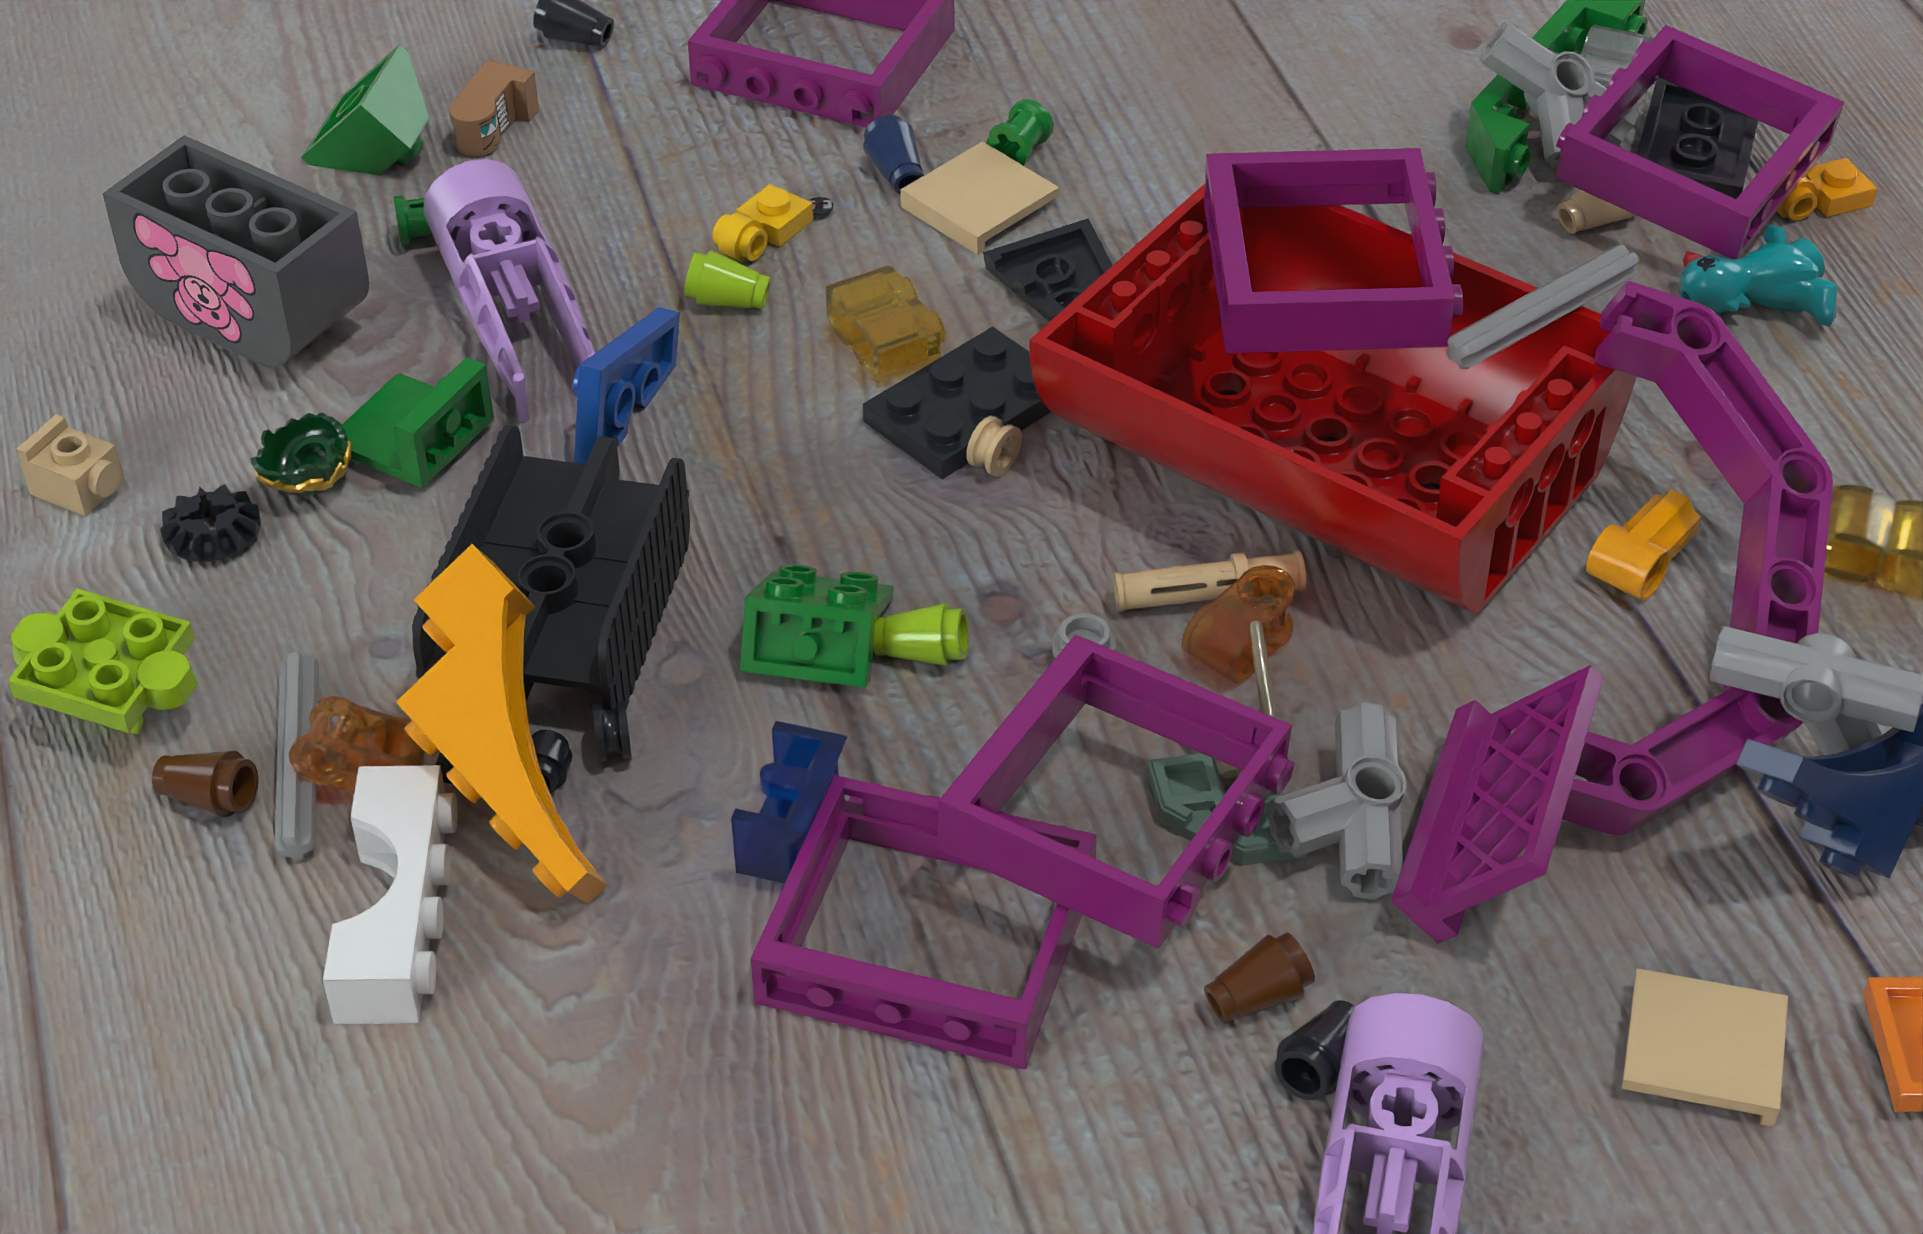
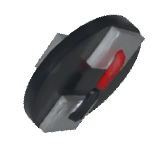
M815 197L808 200L813 203V215L824 216L833 210L832 200L828 198Z

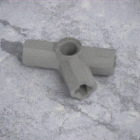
M1505 21L1496 29L1491 39L1485 45L1479 60L1483 65L1524 91L1528 106L1539 116L1545 161L1549 162L1550 168L1557 169L1562 151L1556 147L1561 132L1568 123L1576 124L1581 119L1589 100L1595 94L1602 96L1607 88L1594 80L1593 69L1581 55L1567 51L1556 55ZM1633 106L1603 140L1616 146L1620 145L1636 123L1640 113L1637 108Z
M1723 626L1717 641L1709 681L1779 698L1786 712L1806 723L1822 755L1837 754L1861 746L1881 736L1882 733L1877 723L1914 732L1923 701V675L1856 659L1853 650L1847 643L1829 634L1816 633L1807 635L1795 644Z
M1360 702L1356 707L1340 710L1336 718L1337 778L1271 799L1266 815L1269 820L1271 835L1282 854L1291 853L1294 857L1339 843L1340 885L1347 887L1352 892L1353 897L1377 900L1385 894L1394 892L1403 866L1400 803L1406 791L1407 781L1403 771L1398 766L1396 718L1388 715L1384 710V705Z

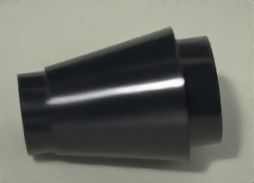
M539 0L534 12L533 25L535 29L543 31L544 37L548 39L597 45L604 48L611 38L614 20L581 0Z
M1343 1000L1334 1001L1326 1009L1280 1042L1277 1048L1275 1072L1278 1080L1287 1091L1304 1100H1317L1336 1091L1348 1020L1355 1005Z

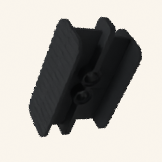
M505 425L502 431L498 433L497 441L490 450L491 454L489 458L487 457L484 469L478 476V482L471 491V497L467 499L465 509L459 516V522L452 531V537L445 546V552L438 561L439 565L431 576V582L473 544L492 560L535 606L526 616L524 629L523 683L526 701L534 682L602 692L604 709H613L617 701H625L627 709L629 697L633 694L635 682L639 679L640 669L642 665L644 666L647 651L651 648L652 638L656 635L658 623L661 622L663 610L668 604V597L672 594L675 580L677 581L679 569L684 563V556L689 547V490H687L684 461L680 458H671L659 485L619 480L620 467L615 438L599 436L587 463L580 464L524 456L519 428L514 425ZM418 606L412 624V641L417 668L415 670L416 676L420 679L446 652L422 628V625L430 618Z

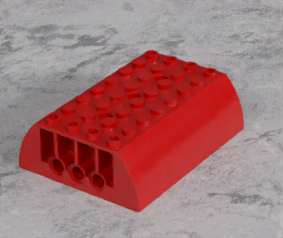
M1204 184L1029 340L1031 370L1037 392L1044 405L1056 416L1476 615L1596 480L1614 442L1637 376L1594 363L1596 348L1610 332L1600 329V313L1583 306L1469 369H1460L1455 361H1449L1446 354L1449 347L1225 353L1203 202ZM1341 205L1239 208L1252 292L1423 287L1411 234ZM1453 252L1454 274L1451 283L1461 285L1463 314L1452 318L1450 336L1536 290L1538 287ZM1231 391L1238 393L1235 395H1224ZM1331 436L1339 439L1338 441L1334 442L1322 441L1330 438ZM1433 484L1440 485L1439 490L1425 488Z

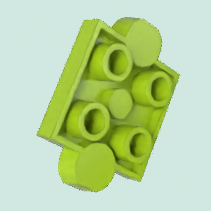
M76 588L57 615L45 612L27 615L22 618L10 634L13 658L19 665L7 680L13 698L126 733L140 734L142 732L144 721L142 714L147 707L158 710L177 708L187 702L198 686L197 676L189 660L184 655L195 640L191 622Z

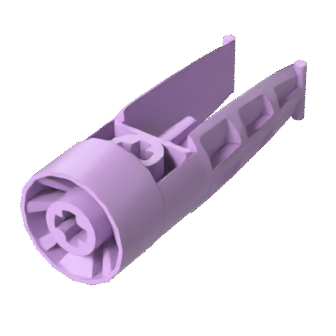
M490 159L470 160L449 168L434 180L424 197L423 214L477 335L493 361L501 380L505 382L515 398L517 419L519 422H527L529 420L525 377L492 297L499 296L508 318L516 316L519 323L530 320V312L540 310L539 301L532 289L533 286L540 285L543 300L576 367L578 368L579 364L596 352H594L579 307L556 252L552 248L518 174L502 162Z
M1385 994L1371 997L1355 1006L1348 1020L1327 1145L1321 1168L1313 1234L1340 1233L1350 1169L1370 1173L1362 1221L1363 1225L1377 1227L1376 1234H1392V1230L1405 1233L1408 1231L1416 1182L1436 1185L1429 1234H1457L1485 1044L1482 1028L1470 1014L1449 1002L1422 994ZM1348 1106L1355 1113L1368 1119L1367 1127L1350 1124L1346 1130L1344 1129ZM1458 1126L1455 1149H1452L1448 1141L1434 1139L1436 1131L1450 1130Z

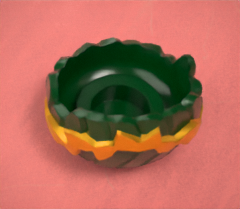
M307 413L299 420L291 418L286 422L285 426L277 428L274 433L270 430H264L261 436V443L264 447L258 450L257 457L250 458L258 480L268 488L295 496H311L333 487L344 476L351 459V442L348 440L343 425L332 416L329 417L325 413H319L318 415Z

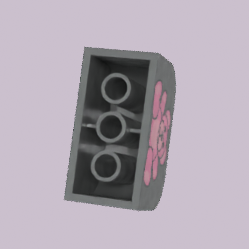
M185 135L102 193L120 264L128 281L141 299L164 319L258 364L268 367H278L285 364L359 305L368 294L369 276L357 211Z

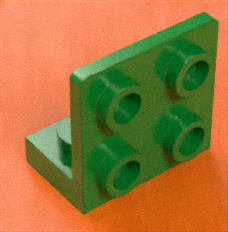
M466 357L447 376L441 378L435 387L403 374L393 376L342 424L347 433L348 440L351 442V459L424 488L494 420L486 364Z
M787 564L779 566V572H771L745 596L740 672L867 687L870 683L876 618L893 600L894 586L878 584V576L870 573L844 572L841 573L840 579L816 576L817 570L810 566Z

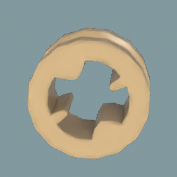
M994 416L984 418L975 428L967 447L968 463L977 468L985 466L987 473L999 477L1004 475L1011 468L1019 454L1022 444L1021 430L1010 424L1004 426L1002 420Z

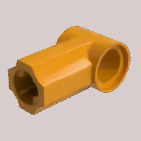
M1671 489L1664 495L1655 494L1623 527L1610 524L1602 531L1590 551L1586 563V571L1588 574L1641 601H1646L1658 589L1672 558L1698 533L1701 516L1692 507L1690 498Z

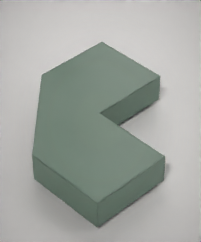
M1203 753L1147 760V779L1160 824L1192 840L1225 795L1215 759ZM1288 793L1274 794L1267 797L1264 801L1262 816L1254 832L1249 837L1240 835L1234 843L1231 861L1244 866L1308 857V853L1294 857L1291 853L1282 854L1271 835L1270 824L1266 815L1268 804L1271 799Z

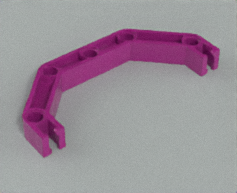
M1627 280L1601 313L1600 329L1610 333L1596 348L1594 363L1655 382L1743 502L1730 628L1797 644L1805 636L1819 632L1833 488L1832 471L1824 457L1742 346L1712 309L1700 303ZM1723 685V691L1720 695L1632 745L1588 732L1575 774L1585 778L1587 781L1573 780L1562 820L1608 834L1624 835L1633 832L1740 769L1741 767L1736 765L1747 739L1775 747L1796 730L1803 721L1794 718L1786 712L1779 698ZM1621 785L1626 787L1631 792L1633 798L1629 797L1623 791Z

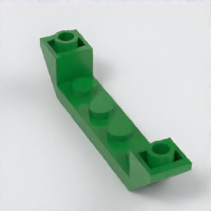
M1567 0L1537 31L1532 39L1556 55L1564 51L1574 52L1579 55L1581 52H1585L1617 63L1631 46L1637 47L1645 35L1648 24L1647 17L1643 16L1645 0ZM1499 74L1471 102L1465 146L1487 189L1498 195L1514 177H1522L1529 165L1532 154L1531 147L1526 146L1530 123L1516 119L1524 110H1531L1525 100L1524 91Z

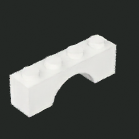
M440 765L359 766L350 816L361 863L371 865L388 873L394 878V881L387 893L371 908L357 916L332 924L323 983L333 1024L419 1023L423 994H433L435 990L436 961L434 952L429 951L431 939H441L443 932V903L441 897H437L438 885H448L450 880V849L448 844H444L445 833H455L457 829V798L455 793H445Z

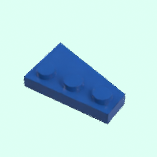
M658 307L579 364L572 385L573 394L577 397L574 463H587L599 436L615 438L617 446H619L628 434V420L635 406L646 408L676 367L680 312Z

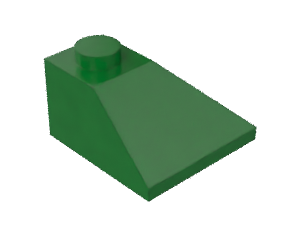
M399 44L339 97L301 156V159L308 165L380 175L396 161L404 166L420 150L424 142L418 136L429 120V114L409 53L402 45Z

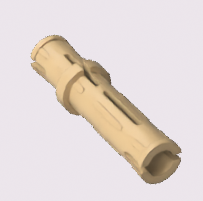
M1300 551L1255 558H1246L1245 553H1236L1230 555L1229 561L1172 566L1169 568L1126 573L1113 572V589L1118 612H1124L1128 609L1185 604L1188 602L1234 597L1236 603L1250 602L1251 595L1291 590L1305 591L1306 570L1304 558Z

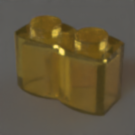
M885 265L826 285L827 318L836 335L844 345L853 350L858 362L874 382L880 384L917 371L941 357V343L945 341V329L940 316L935 310L929 311L918 300L912 281L908 277L902 278L893 267Z
M1859 485L1834 486L1832 490L1824 573L1834 578L1851 582L1876 581L1879 585L1892 592L1923 598V501H1895L1878 490Z

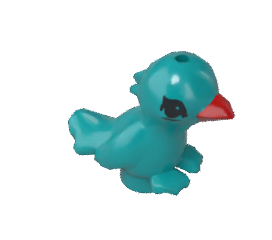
M1773 223L1767 226L1766 231L1763 232L1764 241L1767 244H1761L1760 248L1741 259L1732 260L1721 256H1703L1686 251L1683 258L1685 269L1679 279L1680 297L1700 303L1712 309L1717 315L1729 311H1737L1739 307L1749 308L1751 306L1749 300L1769 308L1798 312L1806 311L1824 326L1830 327L1836 318L1838 285L1822 279L1825 272V264L1820 251L1811 241L1805 238H1799L1788 244L1783 227H1776Z

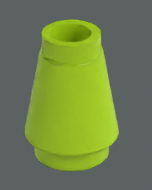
M709 250L708 254L694 252L685 280L684 295L696 298L697 305L751 309L753 307L763 310L770 291L771 277L762 275L760 272L713 250Z
M946 602L876 618L873 646L876 656L888 655L894 658L950 666L953 660H962L967 657L969 626L964 608L951 609L950 604Z

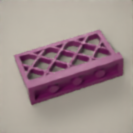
M1591 665L1492 714L1476 699L1456 709L1391 898V902L1437 944L1458 935L1466 909L1546 874L1604 677ZM1526 847L1524 855L1515 859Z

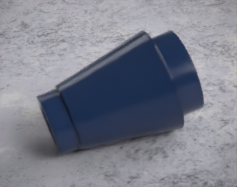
M896 115L881 116L867 126L864 132V152L893 186L894 190L901 194L900 189L924 176L914 130L909 123Z

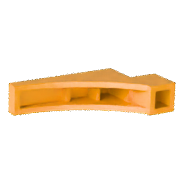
M471 544L413 599L430 618L422 625V628L446 654L396 701L412 720L404 729L431 757L440 751L454 767L446 776L466 798L475 804L482 797L496 812V815L488 821L489 824L516 851L525 845L539 860L532 868L533 873L555 896L561 899L568 892L589 904L608 884L581 852L559 815L541 773L529 729L523 683L524 629L526 616L535 606L492 560Z

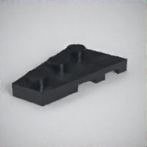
M1089 218L983 252L986 269L1049 322L1113 266Z

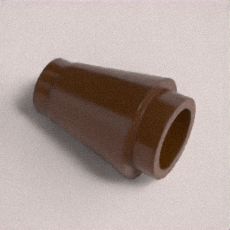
M237 751L175 756L164 755L157 760L152 772V785L157 794L166 795L222 817H229L235 812L241 813L248 810L255 800L259 783L255 764L249 759H244Z
M1286 932L1277 938L1268 934L1219 974L1214 981L1205 985L1204 992L1216 1016L1222 1023L1226 1024L1235 1018H1241L1303 997V988L1315 982V974L1306 953L1290 933Z

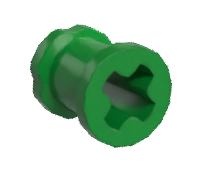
M1022 99L1011 108L1008 120L1005 123L995 125L991 129L986 144L1024 166L1030 158L1032 148L1035 145L1046 142L1052 135L1054 130L1052 116L1039 102L1031 99Z
M402 195L394 196L401 246L410 245L411 239L433 236L423 214L424 198L404 200Z

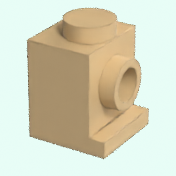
M58 414L50 418L16 449L29 494L84 517L88 516L100 503L112 495L125 481L116 446L68 427L66 418Z

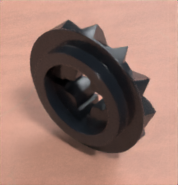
M224 484L214 492H205L199 486L197 495L192 497L176 496L175 507L162 511L163 527L160 528L164 545L174 555L189 561L209 562L228 558L249 546L259 533L261 519L258 505L252 504L246 491L231 493ZM215 516L217 522L214 523V530H209L208 524H204V518Z

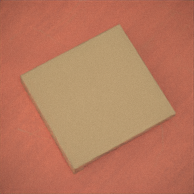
M983 141L900 189L901 207L976 255L985 251V241L1059 196L1058 186Z
M1636 968L1621 1089L1761 1115V1125L1775 1127L1781 1103L1788 995Z

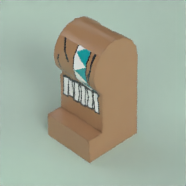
M487 60L449 106L451 123L455 129L454 145L459 153L472 157L490 154L499 147L501 143L500 136L505 133L516 119L531 121L539 111L534 71Z

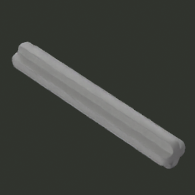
M1616 245L1453 334L1447 341L1449 349L1446 351L1449 361H1455L1460 369H1469L1636 276L1637 270L1635 265L1639 262L1638 256L1635 252L1630 253L1625 245Z
M299 651L288 653L287 661L280 665L274 840L276 853L281 858L291 857L295 862L306 860L308 852L316 847L319 665L313 655L303 656Z

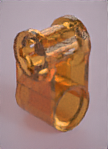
M1269 565L1256 566L1245 571L1236 582L1215 600L1201 607L1193 615L1183 634V651L1236 684L1243 683L1249 679L1255 672L1249 629L1252 621L1257 620L1262 624L1268 657L1278 648L1285 645L1292 637L1294 621L1288 612V606L1293 601L1295 594V582L1292 576L1284 569Z
M336 696L323 697L315 703L309 715L311 725L306 734L295 739L289 751L291 765L303 778L316 784L330 785L351 793L355 792L359 766H423L425 751L404 729L412 720L357 705L348 699ZM334 716H338L339 719L333 728L331 720ZM325 754L327 762L325 765H321L320 761Z

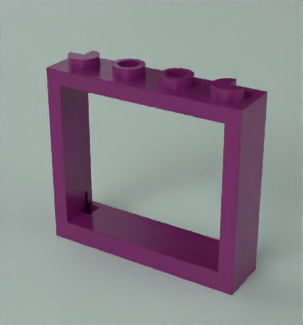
M721 0L688 40L691 85L867 127L875 119L885 115H893L954 32V0H773L904 31L872 75L739 44L737 41L771 0ZM870 107L874 108V116L861 113V111L867 112Z
M1665 25L1651 42L1644 40L1639 45L1631 64L1626 69L1619 67L1608 84L1607 90L1602 96L1595 94L1589 100L1581 119L1576 124L1568 123L1565 126L1556 144V147L1560 148L1562 152L1555 178L1733 260L1738 259L1796 188L1799 181L1805 177L1830 146L1844 101ZM1659 77L1790 134L1737 199L1603 139Z
M1420 148L1206 154L1203 202L1225 353L1448 347L1447 341L1451 333L1452 318L1463 314V294L1460 284L1451 283L1454 274L1452 246H1443L1445 238L1444 211L1442 208H1434L1436 203V177L1434 172L1425 171ZM1405 204L1423 287L1252 292L1239 208Z
M1075 634L938 800L937 848L1159 949L1176 925L1183 928L1190 922L1198 906L1201 889L1208 880L1217 882L1222 877L1231 859L1234 843L1240 835L1249 837L1254 832L1263 813L1264 801L1270 793L1280 794L1286 787L1295 762L1287 759L1292 725ZM1085 704L1242 770L1158 886L997 815Z
M834 775L752 954L751 968L754 1002L1026 1070L1082 914L1061 904H1056L1021 1000L802 947L849 839L982 869L937 848L938 800L940 797L925 796L881 786L874 782L868 783ZM845 795L850 796L849 800H845ZM999 811L997 814L1096 859L1097 834L1067 828V826H1057L1013 816L1003 811Z

